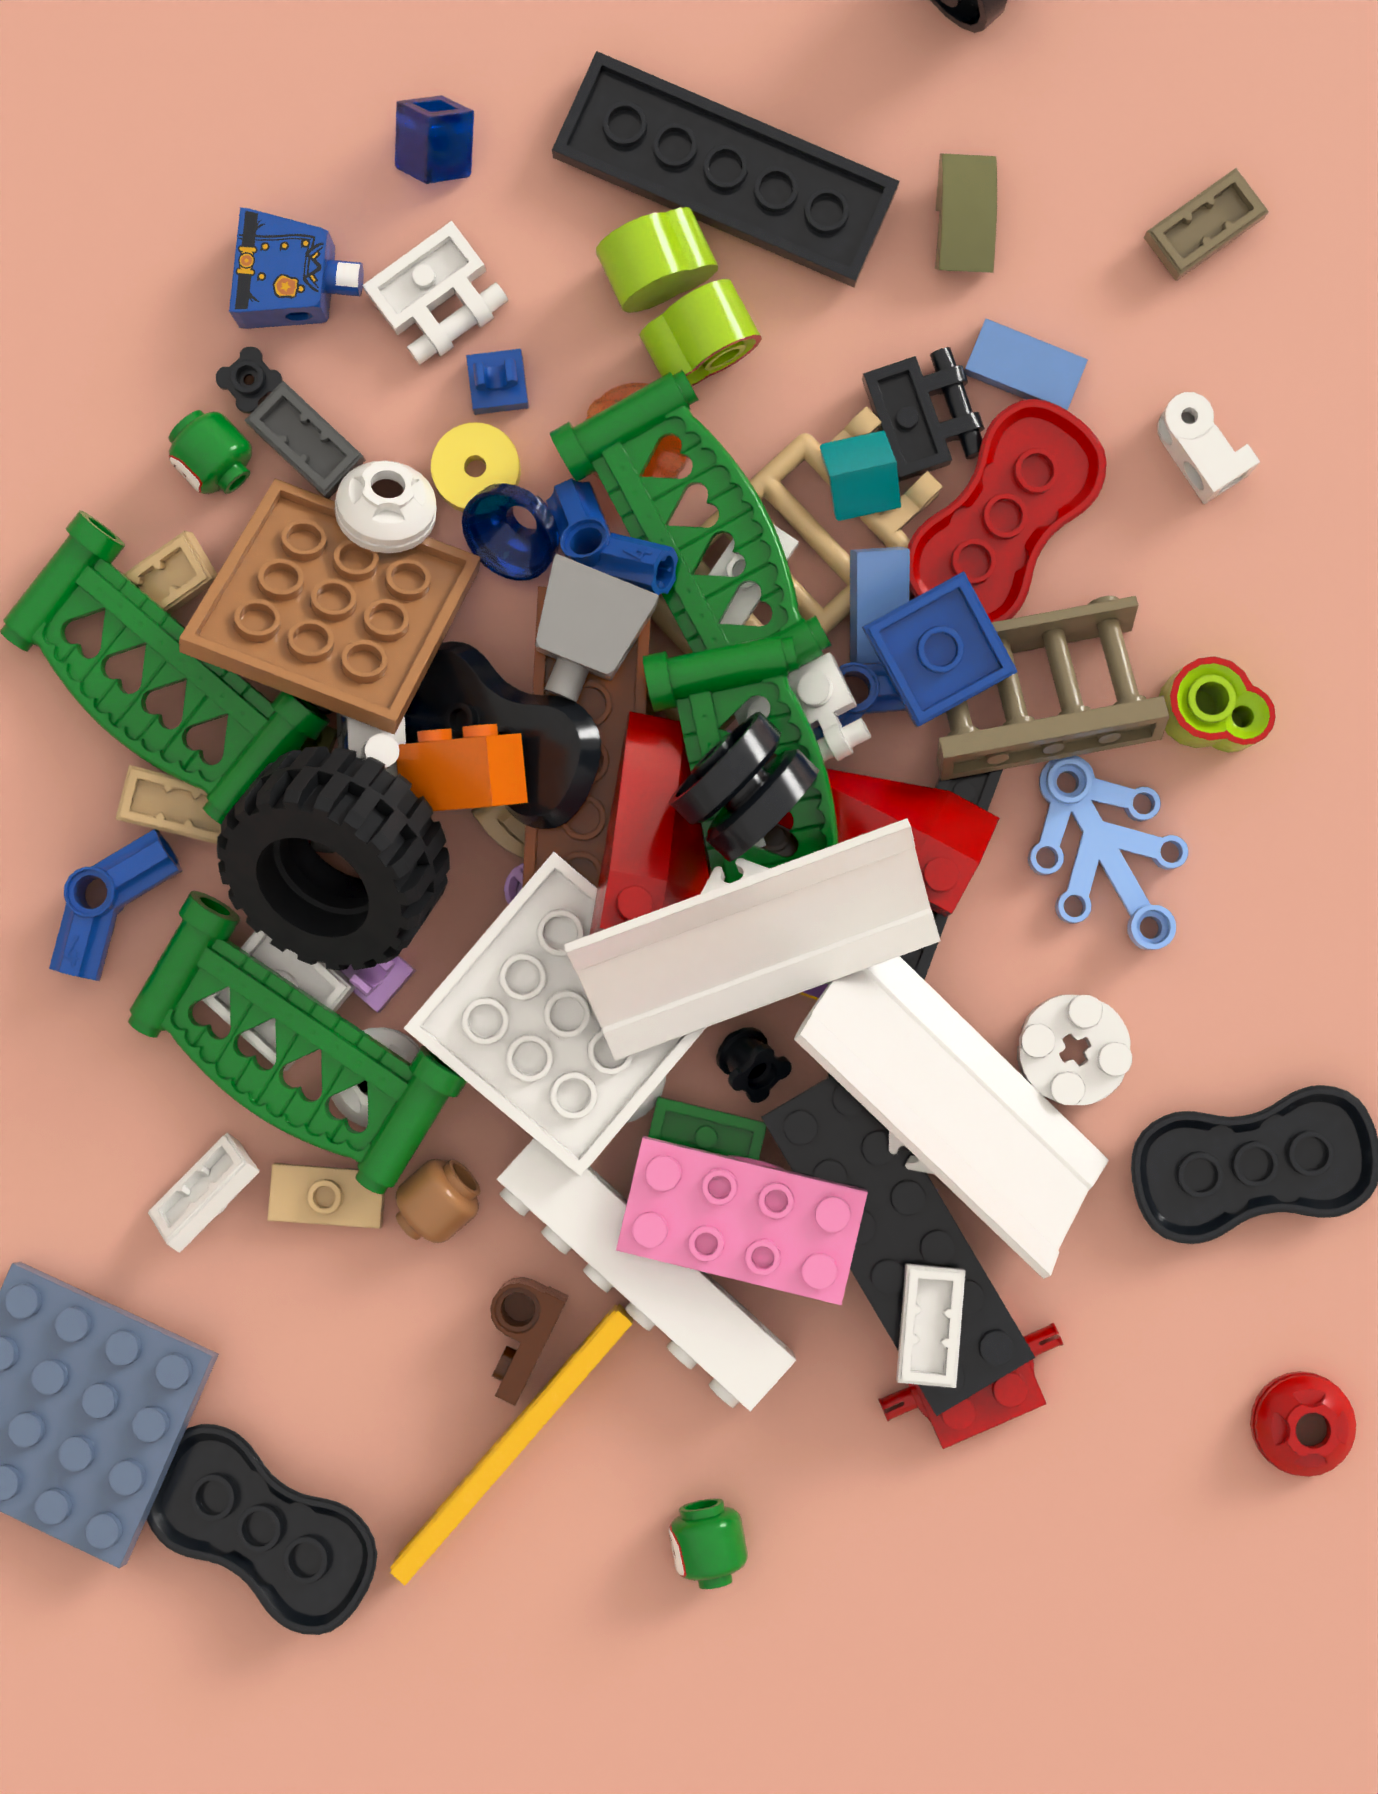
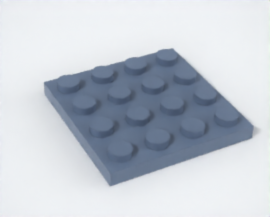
M22 1262L12 1263L0 1289V1512L117 1568L125 1566L129 1561L219 1354Z

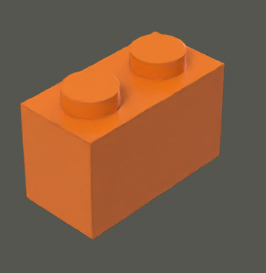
M497 724L462 727L463 738L453 739L452 728L417 731L418 743L398 745L400 750L399 757L396 760L398 775L400 773L412 783L410 790L417 798L424 796L433 811L528 803L521 733L498 735Z

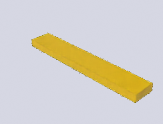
M615 1304L398 1553L390 1567V1573L404 1586L633 1324V1318L622 1305L618 1304L617 1306Z

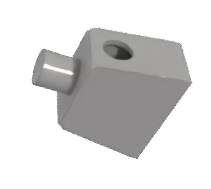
M556 554L552 563L535 643L536 651L556 659L544 690L556 696L577 702L588 673L611 681L654 613L659 595Z

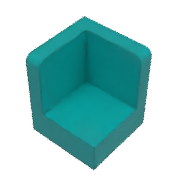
M884 430L820 445L821 458L830 483L833 512L838 521L901 508L897 461Z

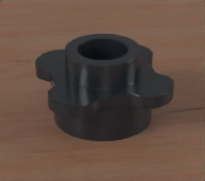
M256 347L243 348L237 361L230 367H221L216 374L217 385L223 390L230 391L236 398L237 408L243 413H252L283 381L278 371L270 370L263 362V355ZM248 375L254 377V382L250 385L244 382Z

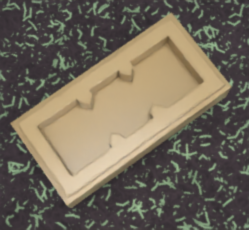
M183 531L123 575L171 615L208 589L217 576V572L193 532Z
M129 765L116 820L217 844V837L221 833V824L212 819L203 809L204 805L208 802L206 797L208 794L205 791L171 775Z
M274 1163L272 1164L268 1221L380 1229L383 1225L385 1194H377L363 1187L355 1178L359 1169Z

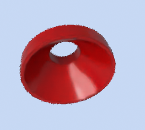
M1298 1371L1274 1378L1264 1386L1256 1397L1251 1411L1250 1426L1257 1449L1268 1462L1279 1470L1291 1475L1310 1477L1322 1475L1333 1470L1349 1454L1355 1440L1356 1419L1350 1401L1337 1385L1315 1373ZM1309 1413H1318L1326 1421L1327 1433L1325 1438L1319 1444L1313 1446L1301 1444L1296 1436V1426L1299 1419Z

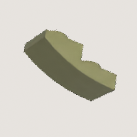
M940 153L935 211H939L935 269L993 273L997 222L996 156Z

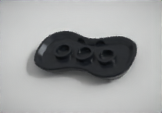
M455 641L442 642L404 715L406 744L418 743L417 731L452 728L453 739L463 738L462 727L497 724L498 735L521 733L528 803L504 806L517 820L533 828L551 829L567 823L586 800L599 767L601 739L592 717L582 706L572 700L560 696L529 694L511 686L496 672L486 657L471 645Z
M1325 1085L1299 1089L1262 1111L1244 1116L1226 1117L1195 1111L1174 1112L1152 1122L1141 1132L1135 1142L1131 1162L1135 1197L1144 1219L1152 1230L1163 1238L1186 1244L1211 1241L1250 1218L1268 1213L1287 1212L1317 1218L1338 1217L1359 1208L1371 1197L1378 1185L1377 1132L1367 1109L1357 1097L1346 1090Z
M200 1424L185 1430L146 1519L159 1541L180 1555L219 1564L238 1575L251 1588L271 1617L291 1631L307 1635H320L331 1632L342 1625L361 1603L368 1591L376 1569L377 1549L375 1539L363 1519L351 1508L339 1502L299 1493L280 1482L267 1469L252 1446L235 1431L214 1424Z

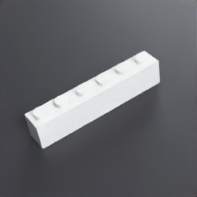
M533 1138L497 1178L505 1187L499 1193L500 1196L522 1216H525L529 1211L533 1212L547 1225L541 1233L553 1246L565 1255L571 1248L588 1263L583 1269L584 1273L606 1293L615 1287L627 1298L630 1303L625 1307V1310L643 1328L650 1331L656 1325L672 1340L666 1347L682 1364L692 1370L698 1363L714 1379L708 1384L709 1387L730 1407L734 1408L740 1402L751 1412L796 1361L794 1352L708 1273L616 1251L628 1200L592 1167L589 1166L580 1177Z

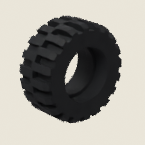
M327 746L305 747L302 752L301 750H292L280 755L274 763H269L225 816L221 824V833L217 837V857L220 859L218 867L222 883L230 886L228 895L236 910L242 909L248 916L246 923L256 933L263 931L272 939L271 945L282 952L288 949L298 954L297 960L310 965L322 962L325 963L326 969L345 970L351 965L353 970L375 967L377 963H387L396 958L402 949L408 947L444 893L448 883L446 874L450 870V856L448 848L443 847L446 843V838L440 821L433 822L431 819L433 814L432 807L424 796L417 798L410 790L412 783L400 773L395 777L384 770L386 764L373 757H369L366 760L356 757V751L345 748H335L332 753H329ZM307 840L320 843L342 856L355 869L360 878L347 875L329 865L314 851Z

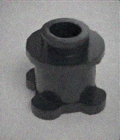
M754 1027L742 1028L730 1033L723 1040L716 1055L717 1065L725 1074L729 1075L728 1082L735 1091H745L746 1096L752 1103H759L767 1099L774 1085L779 1080L786 1078L792 1069L790 1061L785 1056L777 1057L774 1055V1050L768 1045L765 1035L761 1030Z

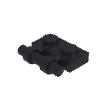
M950 347L941 348L930 354L935 373L926 376L922 375L916 356L863 373L862 382L873 413L882 422L878 428L880 431H885L897 461L899 482L924 474L927 471L930 472L950 465L952 457L947 443L960 440L966 459L979 456L983 440L980 432L985 428L979 412H973L964 388L968 383L962 365H956ZM944 394L952 419L939 423L930 396Z

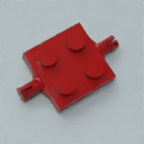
M1054 1323L1023 1336L1034 1356L1063 1345L1061 1337L1057 1335L1059 1332ZM1033 1359L938 1416L934 1413L917 1384H908L909 1387L878 1399L887 1421L919 1408L922 1414L931 1422L943 1449L1047 1404L1035 1378Z

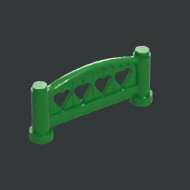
M683 370L674 375L671 372L667 373L575 427L570 422H567L550 432L556 449L576 482L597 472L632 538L674 548L678 556L676 580L668 595L662 593V596L692 652L781 634V638L793 636L799 668L824 655L822 650L830 647L831 643L816 615L805 621L799 612L789 565L773 522L756 490L733 457L714 435L692 415L689 405L699 399ZM667 436L679 438L682 444L680 454L692 461L691 473L682 479L642 477L660 441ZM696 484L704 486L708 491L706 503L715 506L719 511V518L716 524L709 528L669 526L668 524L686 490ZM721 533L731 535L735 543L733 552L740 554L745 559L744 571L736 577L695 575L694 573L713 538ZM747 582L756 583L761 589L759 601L768 604L772 609L771 620L764 626L720 624L740 586Z
M79 510L66 527L70 535L3 619L5 625L0 632L8 641L26 652L33 645L38 646L68 691L104 730L127 749L151 765L187 784L205 791L208 794L206 796L208 802L203 807L204 811L216 822L222 824L227 813L269 763H274L280 755L289 751L299 750L308 737L316 740L330 723V720L311 702L282 691L271 702L242 676L179 652V638L185 627L111 564L125 547L124 542L98 520ZM105 610L101 649L95 657L88 659L82 652L81 644H70L65 637L66 627L72 621ZM146 645L141 686L136 692L128 694L123 689L121 679H111L108 677L105 671L106 662L112 656ZM187 680L182 721L178 727L168 729L163 723L161 714H151L147 710V696L153 691ZM228 716L223 757L217 764L210 765L204 759L203 750H193L188 746L186 740L187 733L192 727Z
M781 634L670 658H668L666 651L643 656L645 678L654 712L673 708L678 709L690 771L717 742L727 734H730V732L722 730L720 727L750 697L756 695L763 696L768 700L770 713L767 719L781 732L780 742L774 753L779 755L787 750L799 749L819 769L814 782L789 811L794 820L789 832L795 835L798 840L796 852L790 856H781L754 845L737 859L743 858L770 869L838 844L835 806L825 763L806 714L789 685V672L800 670L793 636L781 638ZM721 808L711 818L702 823L711 871L715 867H722L725 875L724 882L732 883L740 880L743 876L737 869V859L731 862L727 861L706 841L708 829L712 821L723 809Z
M191 891L179 910L182 921L130 1008L132 1015L128 1023L138 1032L153 1038H157L161 1031L166 1030L189 1058L218 1087L240 1105L267 1123L295 1138L329 1152L352 1158L358 1162L357 1167L359 1171L355 1176L356 1180L363 1187L374 1193L385 1194L388 1187L392 1188L395 1186L449 1096L458 1097L467 1081L425 1046H421L413 1061L409 1063L229 941L230 936L240 921L238 914L212 896L198 891ZM229 987L231 1029L225 1038H220L213 1033L210 1024L201 1025L197 1023L193 1018L192 1011L197 1002ZM275 1018L276 1062L271 1069H265L259 1065L255 1055L246 1056L240 1052L238 1038L243 1032ZM320 1049L322 1093L317 1100H310L303 1094L301 1086L291 1087L284 1081L283 1070L287 1064ZM367 1081L368 1125L364 1131L358 1132L350 1127L347 1118L339 1119L330 1113L329 1101L335 1094Z

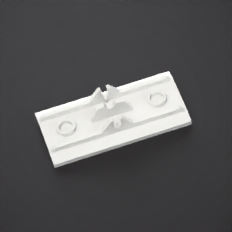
M908 818L770 869L739 858L736 860V866L739 873L743 874V876L738 881L732 883L724 882L725 875L722 867H715L701 894L564 944L566 953L584 988L614 1060L622 1059L940 942Z
M900 956L831 981L802 1022L794 1040L889 1130V1152L891 1154H897L901 1146H905L915 1155L910 1156L905 1164L908 1170L935 1174L1043 1279L1051 1276L1059 1254L1058 1250L1087 1192L1093 1187L1109 1160Z

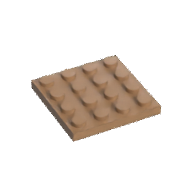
M275 478L179 638V652L395 735L479 572L481 557L427 537L416 547L398 553L373 552L362 548L352 542L341 531L336 521L335 501Z

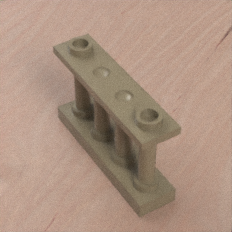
M1103 596L1092 600L1088 605L992 622L1014 665L1015 661L1012 653L1045 647L1062 712L1058 716L1036 720L1034 717L1028 716L1018 673L997 683L1006 719L1002 726L983 730L974 727L967 700L946 711L951 732L945 737H940L938 742L936 761L941 781L1162 740L1169 719L1164 696L1146 699L1145 696L1139 695L1122 634L1132 631L1139 606L1136 596L1121 599L1116 596ZM1100 637L1117 702L1111 706L1090 709V707L1083 705L1067 643Z

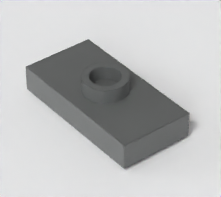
M284 381L245 419L250 428L325 498L329 499L338 490L342 479L351 470L366 461L358 450Z

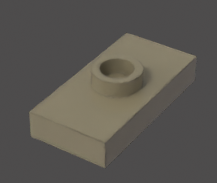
M1235 168L1149 229L1144 239L1175 281H1177L1263 220L1269 211L1237 168Z

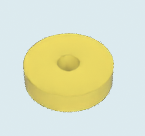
M472 422L454 427L439 440L432 454L431 474L434 484L445 502L463 513L480 515L498 510L513 497L520 482L521 466L516 448L504 432L489 424ZM472 461L484 462L486 470L481 476L472 477L466 473V468Z

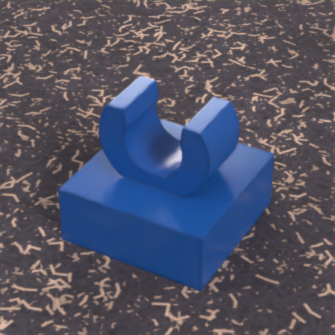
M521 349L466 355L472 407L475 415L529 408Z

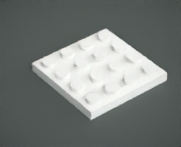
M553 852L403 1029L581 1177L706 1028L622 1059L614 1060L600 1024L564 947V944L590 934L597 888Z

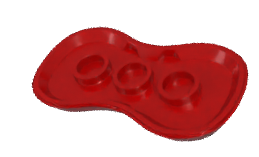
M1021 400L1000 412L986 430L975 471L965 489L948 506L928 518L916 530L907 548L910 549L909 588L913 595L917 597L964 571L990 621L997 622L1012 619L1025 602L1036 561L1043 547L1056 531L1088 509L1096 500L1103 487L1107 461L1104 448L1092 430L1066 409L1044 400Z

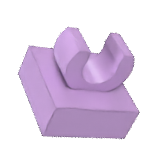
M398 955L387 963H377L375 967L353 970L350 965L347 969L340 971L356 987L353 992L377 1013H380L416 970Z

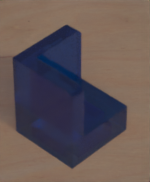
M442 95L397 101L396 168L425 184L469 177L472 167L474 111Z

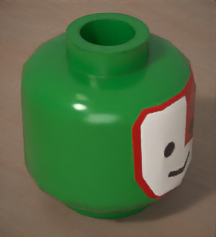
M197 410L184 417L171 431L168 437L172 443L169 449V460L199 493L211 494L222 490L225 494H230L238 489L249 477L250 471L246 466L252 456V446L225 415L214 411L204 414L202 411Z
M705 1499L683 1505L679 1509L680 1516L676 1517L669 1526V1537L677 1573L685 1579L698 1581L700 1589H715L729 1585L733 1581L731 1574L744 1567L748 1559L740 1514L733 1508L725 1507L722 1499Z

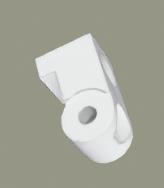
M1184 392L1176 395L1166 406L1157 423V433L1162 444L1205 505L1249 476L1260 463V460L1248 444L1235 452L1217 425L1214 424V411L1210 402L1204 396L1195 392Z

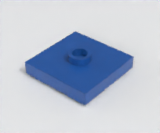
M964 571L862 627L915 727L925 724L1018 672Z

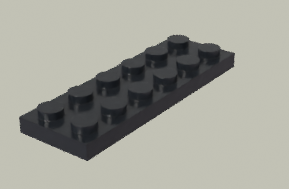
M596 51L552 148L554 159L670 209L689 207L698 221L851 287L856 285L900 182Z
M832 1075L761 1116L793 1172L868 1190L850 1270L897 1350H899L905 1264L963 1268L965 1270L956 1388L918 1385L936 1416L1035 1358L927 1173L908 1170L905 1167L909 1157L915 1155L905 1146H901L897 1154H891L889 1152V1130Z

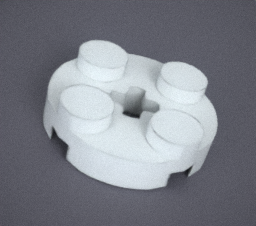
M1059 995L1047 999L1029 1013L1022 1026L1019 1046H1017V1061L1023 1077L1045 1098L1059 1104L1089 1105L1106 1098L1121 1084L1125 1073L1132 1065L1131 1040L1126 1025L1112 1007L1093 996ZM1069 1034L1075 1040L1084 1038L1088 1045V1048L1083 1052L1086 1059L1079 1065L1072 1059L1064 1062L1059 1055L1066 1048L1062 1039Z

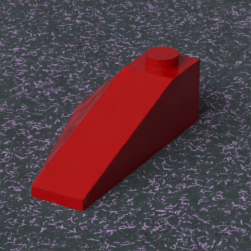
M632 711L628 713L589 935L701 894L709 879L701 823L689 824L668 804L672 795L691 774L680 721Z
M826 768L835 806L838 843L908 818L931 910L944 917L951 915L979 866L1000 818L948 790ZM788 812L776 825L789 831L794 823L792 814Z

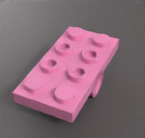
M644 1136L641 1141L616 1251L842 1305L868 1190L783 1170L780 1166L752 1158L735 1155L725 1156Z

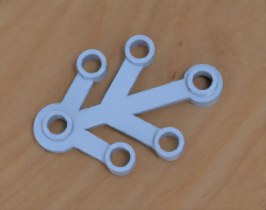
M1079 756L1050 760L1043 767L1039 777L1040 792L1049 803L1039 843L1034 845L1028 853L1030 868L1039 875H1049L1061 868L1064 854L1060 844L1070 814L1073 815L1082 831L1067 890L1057 898L1055 903L1057 916L1062 921L1070 924L1081 922L1089 916L1092 907L1089 894L1099 862L1130 915L1127 932L1131 941L1137 947L1144 950H1155L1167 946L1173 940L1176 933L1174 916L1165 907L1150 904L1120 850L1152 858L1158 867L1170 870L1180 867L1187 860V844L1182 838L1175 835L1158 837L1105 822L1092 802L1124 808L1128 817L1141 822L1153 818L1159 812L1161 806L1159 795L1149 787L1132 789L1097 779L1089 763ZM1061 773H1069L1074 777L1076 787L1073 792L1065 793L1058 788L1057 778ZM1137 794L1146 795L1150 799L1151 809L1147 814H1140L1134 809L1133 799ZM1165 842H1171L1178 848L1179 856L1174 863L1165 861L1161 856V847ZM1041 848H1048L1054 853L1055 863L1051 868H1043L1037 863L1036 854ZM1069 896H1075L1082 902L1083 909L1077 917L1069 916L1064 910V902ZM1146 917L1154 919L1158 924V932L1152 939L1144 937L1140 931V924Z

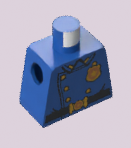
M240 207L229 312L239 328L252 329L324 323L329 318L331 294L361 296L364 280L363 263L335 260V245L329 231L321 227Z

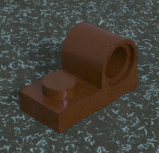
M525 1277L509 1280L496 1293L490 1308L491 1319L499 1331L520 1342L517 1350L506 1346L492 1374V1377L502 1381L495 1397L514 1406L516 1405L569 1297L568 1295ZM512 1293L526 1294L534 1303V1315L525 1321L513 1320L505 1311L504 1302L506 1297Z

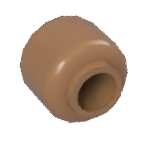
M431 1159L398 1187L395 1196L400 1210L396 1214L397 1222L403 1231L415 1240L423 1237L433 1243L445 1242L476 1216L479 1209L477 1196L481 1192L479 1184L471 1172L460 1162L454 1159L448 1162L441 1159Z

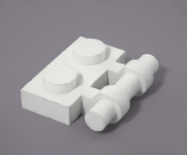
M452 221L362 285L366 294L397 335L414 323L423 332L421 337L407 346V349L419 365L436 353L440 357L454 348L452 341L476 324L480 328L494 319L492 312L508 301L506 294L496 282L480 294L473 287L471 282L485 273L486 268ZM456 294L463 306L438 323L431 314V311Z
M829 652L800 667V670L789 673L788 677L789 685L796 694L811 728L814 729L821 726L824 737L817 740L824 762L833 757L840 761L854 753L853 747L871 738L870 732L862 718L842 727L839 721V715L857 707V704L834 656ZM756 695L750 697L734 713L738 724L740 725L756 712H761L767 718L770 713V704L763 696Z

